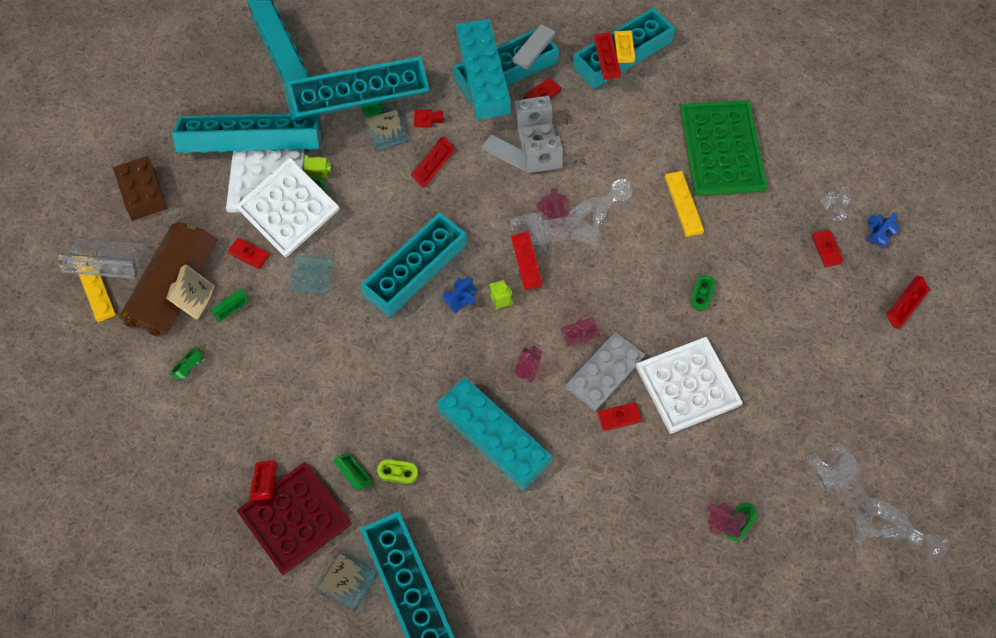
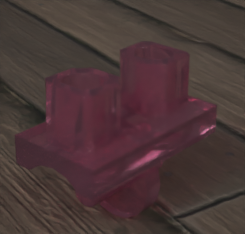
M552 188L551 194L543 197L542 201L537 204V209L543 212V215H547L548 226L555 225L556 222H565L568 218L567 211L559 209V207L565 205L566 197L565 195L558 194L555 188Z
M594 317L583 321L580 319L574 324L561 328L567 346L601 335Z
M532 346L530 350L524 348L515 367V374L521 379L527 378L532 383L535 379L543 351L535 346Z
M712 503L707 506V509L710 511L708 524L710 525L709 530L711 533L718 535L721 532H727L735 538L742 536L741 528L746 524V517L743 513L737 512L732 515L731 508L725 503L718 507Z

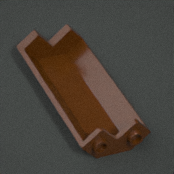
M177 222L171 224L119 316L124 321L123 323L130 328L143 326L148 329V333L154 336L166 335L180 311L179 307L166 299L171 284L176 282L180 268L184 265L189 266L200 274L218 239L204 229L198 227L195 230L187 228L186 223Z

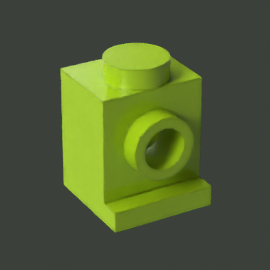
M305 155L304 172L310 178L328 179V173H331V162H327L326 158H309L308 155Z
M504 279L489 284V294L496 310L514 304L511 298V288L505 284Z

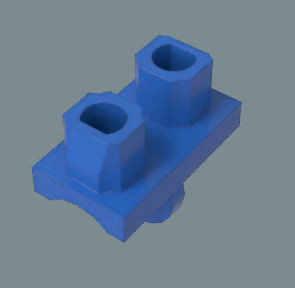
M894 213L889 218H883L882 215H871L867 222L869 224L868 229L872 232L865 240L869 243L875 242L880 247L885 246L890 241L885 231L892 236L900 229L895 222L897 216Z
M467 277L465 280L458 278L454 284L456 290L453 293L446 291L443 294L444 302L449 305L453 313L456 314L466 304L473 305L475 303L473 296L476 294L477 289L473 285L472 278Z

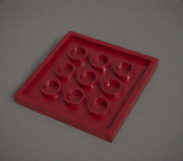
M306 462L274 483L271 499L250 500L236 510L282 576L352 525L351 521Z

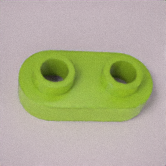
M387 459L381 461L377 467L378 475L383 481L408 485L414 483L418 478L417 467L410 462ZM386 469L392 470L390 474L384 473ZM406 472L412 473L410 477L404 476Z

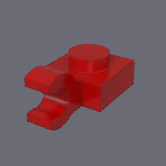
M432 109L414 110V127H432V123H444L443 111L441 110L432 113Z

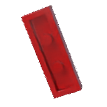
M611 32L594 34V43L603 80L620 78L621 71Z
M441 137L410 175L421 187H426L455 151V148L445 137Z
M529 231L511 235L524 290L543 286Z
M916 276L886 313L894 328L900 329L930 291L923 276Z

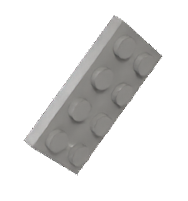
M615 332L566 384V388L594 411H597L636 368V364L645 358V354Z

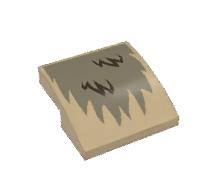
M184 265L180 268L176 282L171 284L166 299L194 319H198L212 295L214 285L189 266Z

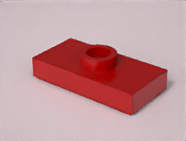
M548 78L526 93L523 99L549 96L551 99L561 92V88L551 78Z
M831 230L812 234L811 237L824 267L843 263L844 260Z
M239 237L228 250L231 256L260 270L270 256L268 252Z
M636 402L597 412L603 432L641 423L642 421Z
M275 460L256 462L249 496L252 501L272 498L277 469Z

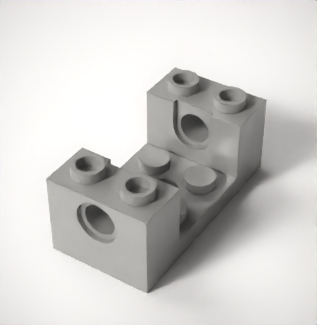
M549 96L515 100L514 119L527 173L562 168L563 148L560 136H555L552 105Z

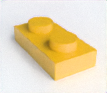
M614 31L618 63L635 62L632 31Z

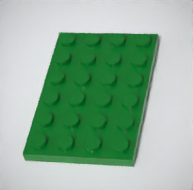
M750 101L680 104L679 110L694 196L766 192L767 184Z

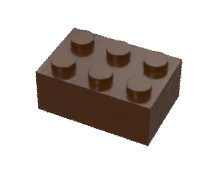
M148 156L113 167L125 208L132 221L167 209L155 169Z

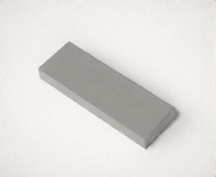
M540 25L513 57V62L528 69L554 38L555 31Z
M492 134L482 145V150L527 172L521 149Z

